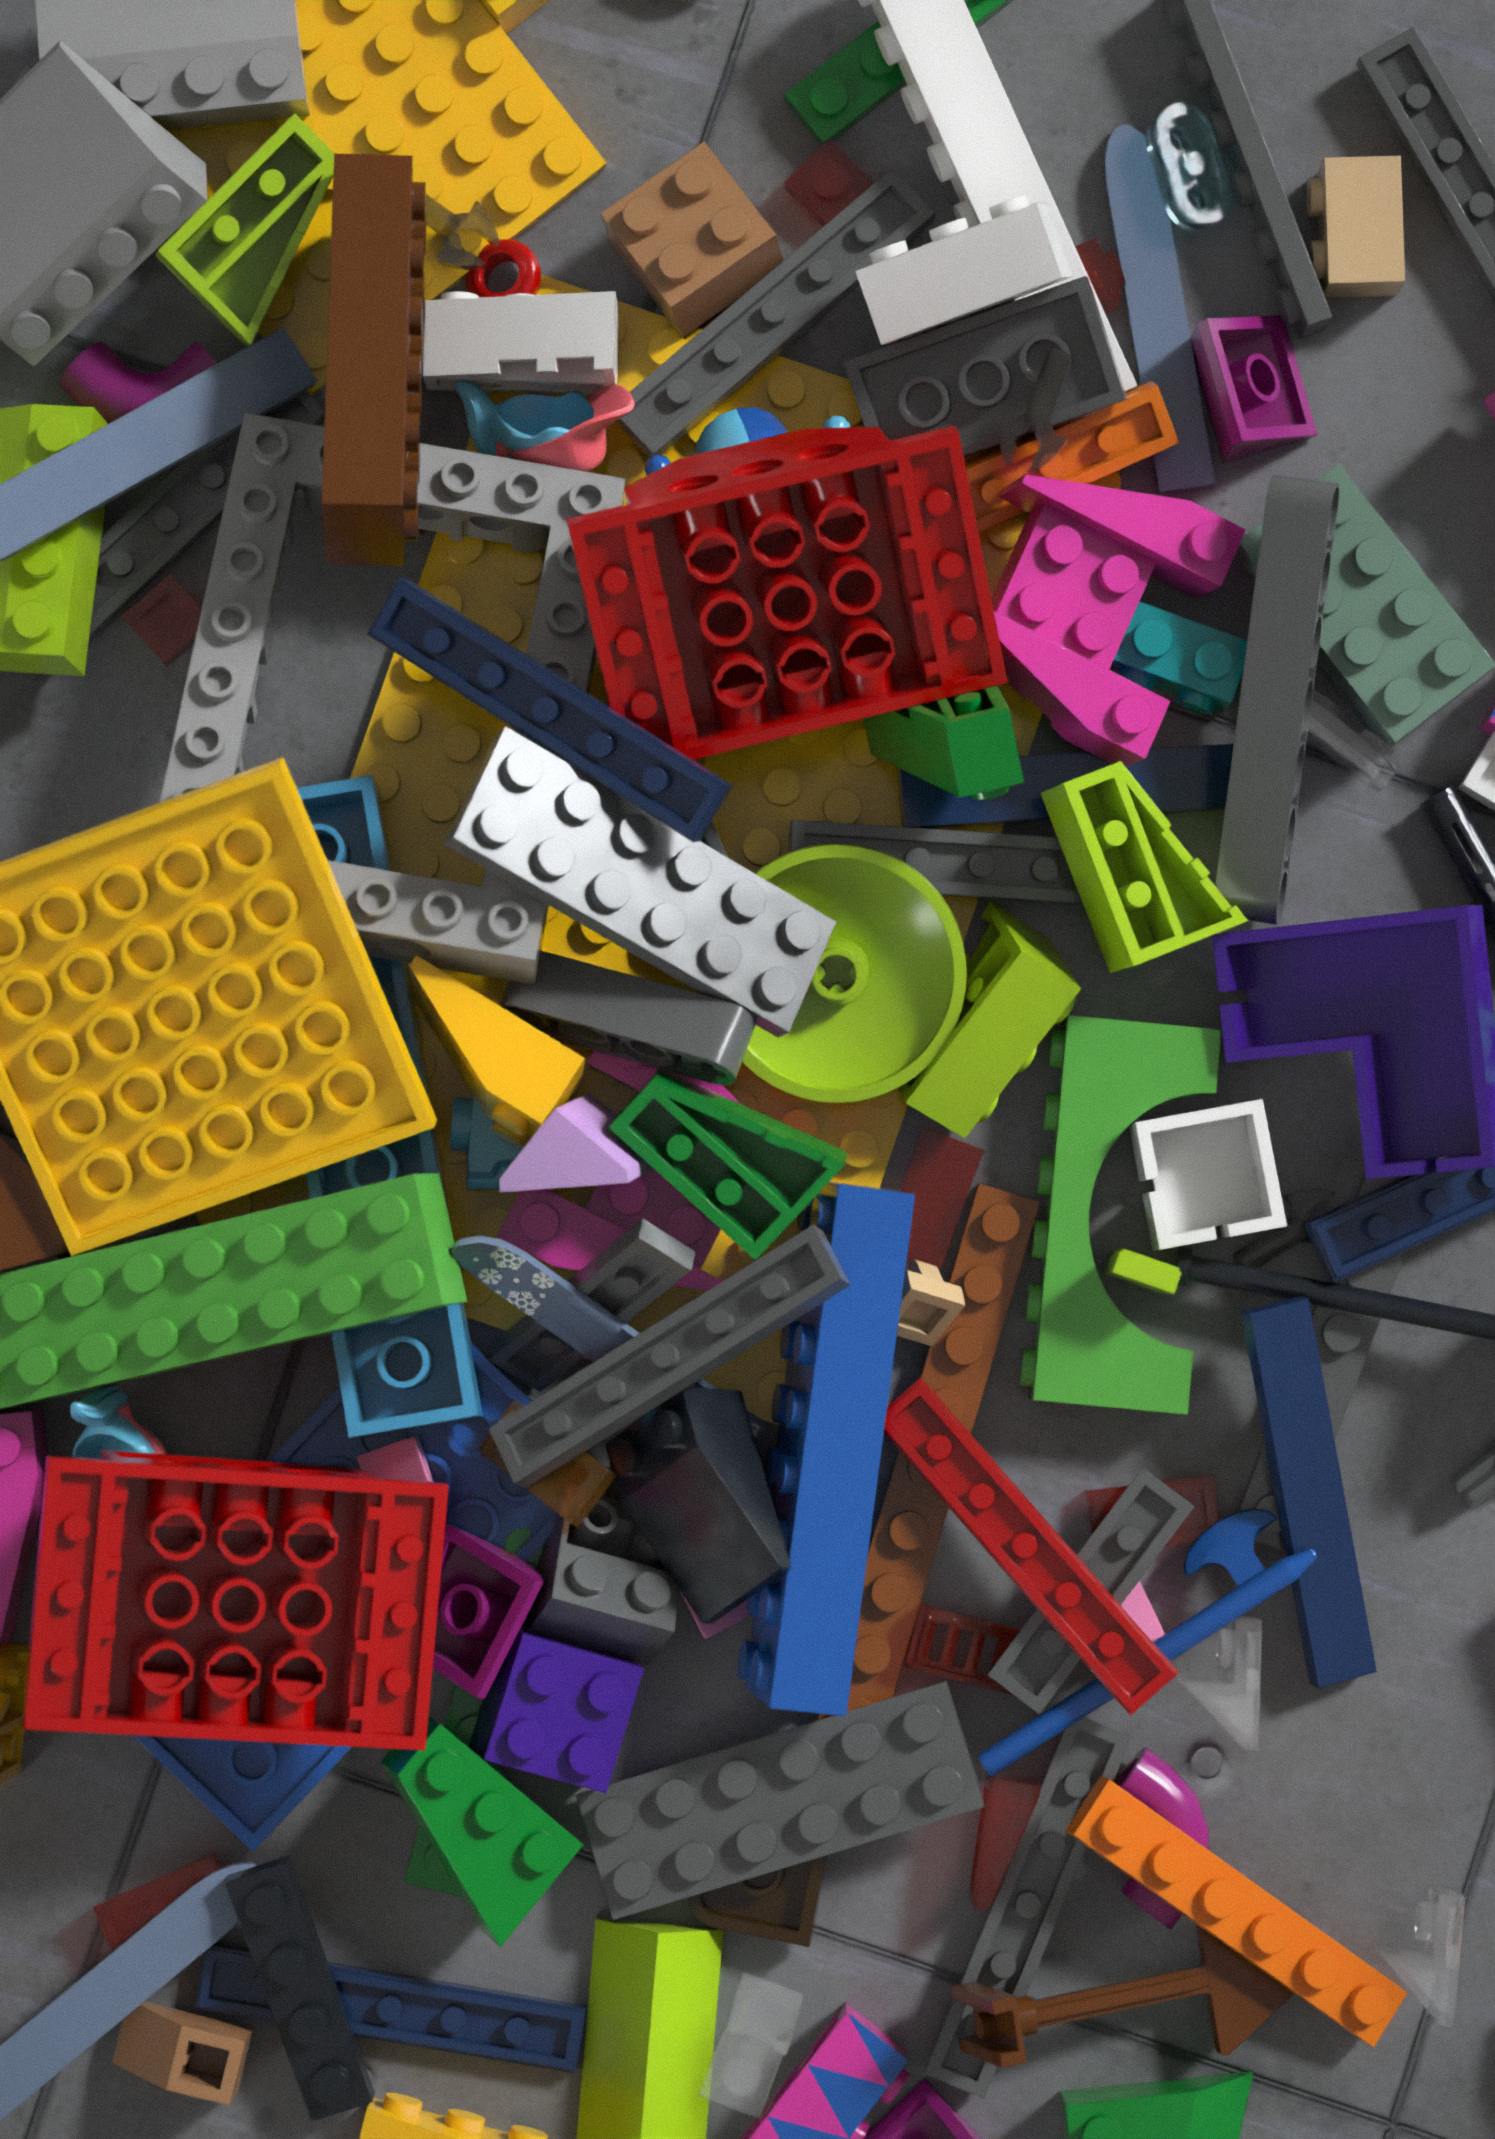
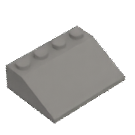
M35 0L39 61L59 41L63 42L167 131L291 117L294 113L297 116L310 115L296 0Z
M61 41L0 99V340L33 366L44 358L207 201L206 163Z

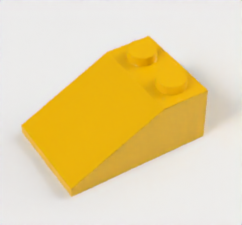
M416 955L409 965L411 995L484 1114L494 1121L490 1127L491 1130L508 1143L523 1149L556 1108L574 1100L583 1084L585 1058Z

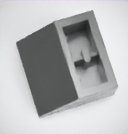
M569 1485L564 1492L550 1537L538 1567L543 1584L531 1606L527 1631L649 1665L675 1632L680 1589L619 1499Z

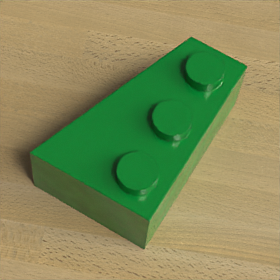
M998 686L863 718L871 755L959 798L970 795L975 800L992 799L1007 793L1009 790L1008 786L1024 783L1010 709Z
M658 1069L617 1113L609 1126L618 1137L755 1261L845 1165L848 1153L663 1069Z
M428 1715L425 1750L391 1749L381 1762L420 1828L425 1832L443 1862L442 1865L451 1880L456 1884L471 1909L472 1915L479 1927L493 1942L501 1947L584 1844L445 1727Z

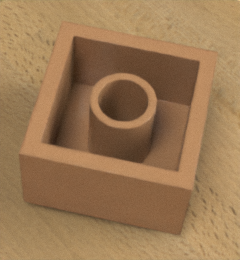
M705 141L600 213L612 246L681 338L735 302L784 261L775 232Z

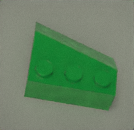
M1247 2071L1060 2091L1065 2139H1239L1253 2072Z

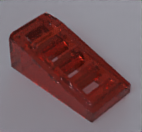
M921 1602L903 1665L904 1667L1013 1695L988 1676V1674L1009 1647L1010 1641L1015 1639L1021 1629ZM937 1622L948 1625L939 1660L927 1657ZM961 1628L973 1631L964 1666L952 1663ZM986 1635L997 1638L988 1673L976 1670Z
M996 1774L992 1777L986 1775L983 1790L985 1807L981 1808L968 1892V1898L974 1909L988 1911L990 1904L994 1901L1040 1797L1042 1785L1038 1780L1004 1774Z

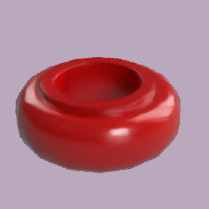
M497 239L487 244L481 250L472 269L466 273L465 285L469 293L477 294L479 298L503 297L518 293L536 295L541 287L542 270L537 256L527 245L514 239ZM505 262L517 264L519 268L518 278L509 290L504 292H492L489 290L488 281L492 270Z

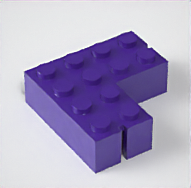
M1464 905L1212 935L1218 992L1247 991L1248 1002L1219 1005L1226 1063L1352 1050L1366 1179L1419 1175L1436 1170L1437 1173L1495 1167V1018L1482 905Z

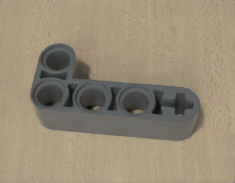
M542 950L535 984L507 980L498 1002L499 1006L561 1044H564V1042L720 1085L735 1083L757 1022L754 1015L737 1004Z

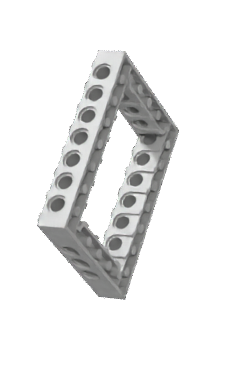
M244 413L160 803L244 772L242 750L248 723L255 724L256 720L255 689L260 665H267L270 654L267 632L273 605L280 606L281 602L280 571L285 547L292 548L293 545L292 514L298 490L303 491L307 508L315 515L323 518L324 426ZM419 443V529L448 533L450 540L462 542L463 536L511 544L512 551L535 553L546 548L526 654L589 694L597 653L566 519L624 505L625 494L623 488H625V478ZM512 727V730L514 732L518 733L519 735L523 736L529 741L535 743L536 745L550 752L546 748L542 747L541 745H539L538 743L531 740L530 738H528L527 736H525L524 734H522L521 732L517 731ZM327 860L368 956L411 963L417 955L440 969L535 984L549 905L487 869L484 871L482 886L480 887Z

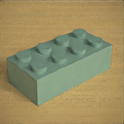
M1338 463L1317 480L1339 484L1338 512L1317 667L1385 753L1484 677L1495 667V662ZM1263 522L1243 536L1233 558L1254 586Z

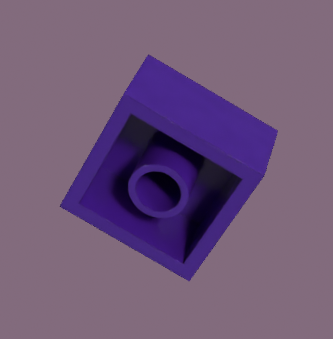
M521 1626L485 1699H483L469 1747L486 1761L606 1793L644 1668L635 1661L527 1631L526 1627Z

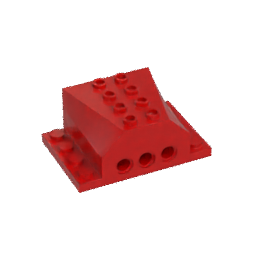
M955 426L892 441L888 440L879 427L804 428L680 458L623 488L626 505L566 519L609 707L692 760L1008 683L960 435Z
M100 1450V1459L46 1456L22 1720L23 1728L28 1730L425 1750L449 1485L439 1482L381 1479L358 1467L114 1450Z

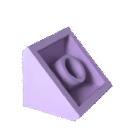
M588 1093L556 1108L499 1178L500 1192L621 1184L629 1183L654 1168L609 1128L616 1115L591 1093Z

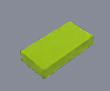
M1126 1249L1109 1252L1102 1272L1105 1275L1160 1294H1175L1182 1274L1176 1266Z

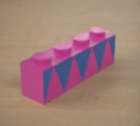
M845 2002L740 2139H863L870 2128V2124L864 2120L878 2100H881L886 2105L889 2104L909 2078L910 2073L904 2069V2066L909 2061L907 2050Z

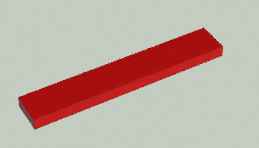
M919 1378L887 1406L884 1434L1130 1716L1179 1674V1671L922 1378Z

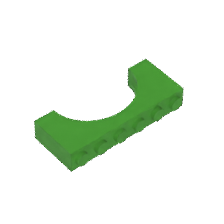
M1068 1015L1063 1020L1062 1030L1051 1029L1048 1067L1059 1068L1057 1093L1046 1092L1042 1130L1053 1131L1051 1157L1040 1156L1036 1189L1037 1194L1047 1195L1045 1220H1034L1031 1240V1258L1042 1259L1040 1284H1028L1025 1307V1322L1036 1323L1034 1348H1022L1019 1386L1030 1387L1029 1399L1188 1415L1193 1350L1177 1348L1150 1337L1132 1324L1115 1306L1099 1278L1093 1260L1089 1237V1209L1095 1180L1102 1162L1117 1138L1133 1121L1151 1108L1167 1101L1193 1096L1210 1097L1216 1094L1222 1029Z

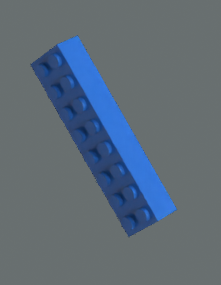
M828 1182L797 1216L798 1230L803 1231L811 1225H815L824 1232L851 1285L783 1327L781 1332L780 1355L781 1358L788 1359L785 1384L776 1385L772 1399V1421L779 1423L776 1449L769 1448L767 1450L763 1469L768 1487H771L770 1494L791 1569L746 1600L747 1614L754 1615L751 1641L743 1640L738 1656V1677L745 1680L744 1688L771 1709L837 1716L847 1715L915 1194L883 1188Z

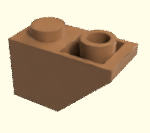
M144 2001L122 2020L112 2063L165 2090L230 2105L239 2092L254 2028Z

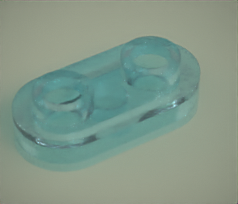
M1187 103L1172 104L1149 123L1146 131V144L1169 217L1184 230L1202 232L1219 222L1228 213L1232 200L1231 190L1213 128L1206 115L1195 106ZM1169 135L1174 136L1178 140L1180 150L1172 146ZM1186 194L1195 199L1198 209L1191 205Z

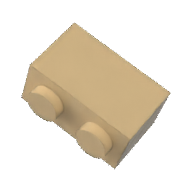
M1401 156L1324 158L1316 178H1308L1306 204L1308 217H1318L1319 240L1310 241L1309 257L1317 278L1320 279V286L1325 298L1396 296L1405 283Z

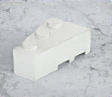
M1022 195L990 207L989 211L992 219L969 228L966 219L961 218L929 230L932 242L909 251L906 241H900L869 253L873 265L855 272L881 345L898 343L928 330L971 317V314L998 304L1007 303L1071 278L1072 275L1047 203L1029 205L1026 195Z
M453 291L442 293L439 300H425L423 379L427 390L456 391L454 384L457 381H468L482 387L486 392L567 394L573 390H578L584 395H589L604 386L617 385L620 320L616 291L546 295L518 293L503 297L479 298L474 293Z

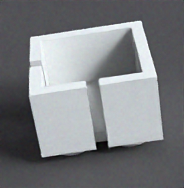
M1263 1099L1145 1120L1129 1125L1139 1182L1152 1180L1154 1192L1142 1194L1152 1251L1216 1240L1215 1226H1219L1221 1238L1287 1226Z

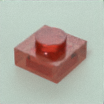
M828 138L785 181L784 189L824 227L872 186L874 182Z
M1097 238L1075 246L1105 315L1115 311L1122 296L1120 289L1126 286L1124 274L1116 256L1112 251L1104 254Z
M170 574L122 616L168 667L195 643L201 609Z

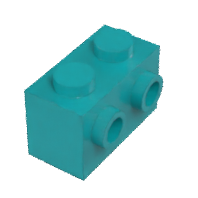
M1139 601L1109 670L1150 691L1156 688L1178 696L1176 703L1189 710L1206 715H1212L1213 710L1224 713L1233 701L1244 670L1247 640Z

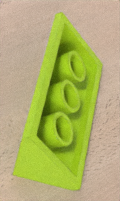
M606 1917L595 1918L576 2139H706L723 1929L710 1926L653 1921L613 1920Z

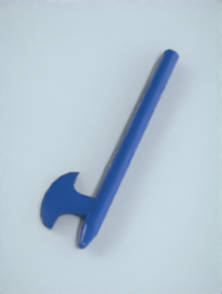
M1249 1509L1233 1513L1215 1522L1199 1535L1188 1550L1183 1565L1185 1575L1188 1577L1207 1566L1218 1565L1229 1572L1238 1587L1156 1639L1153 1643L1171 1662L1295 1582L1317 1559L1316 1551L1308 1549L1282 1558L1265 1569L1255 1554L1254 1541L1257 1535L1278 1519V1517L1268 1510ZM1096 1678L977 1756L987 1773L992 1777L1114 1697Z

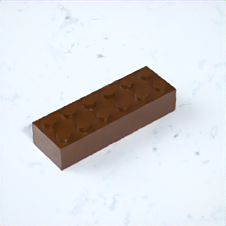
M334 153L322 514L326 564L405 566V542H418L419 430L422 416L421 368H423L422 321L425 304L426 182H413V156Z

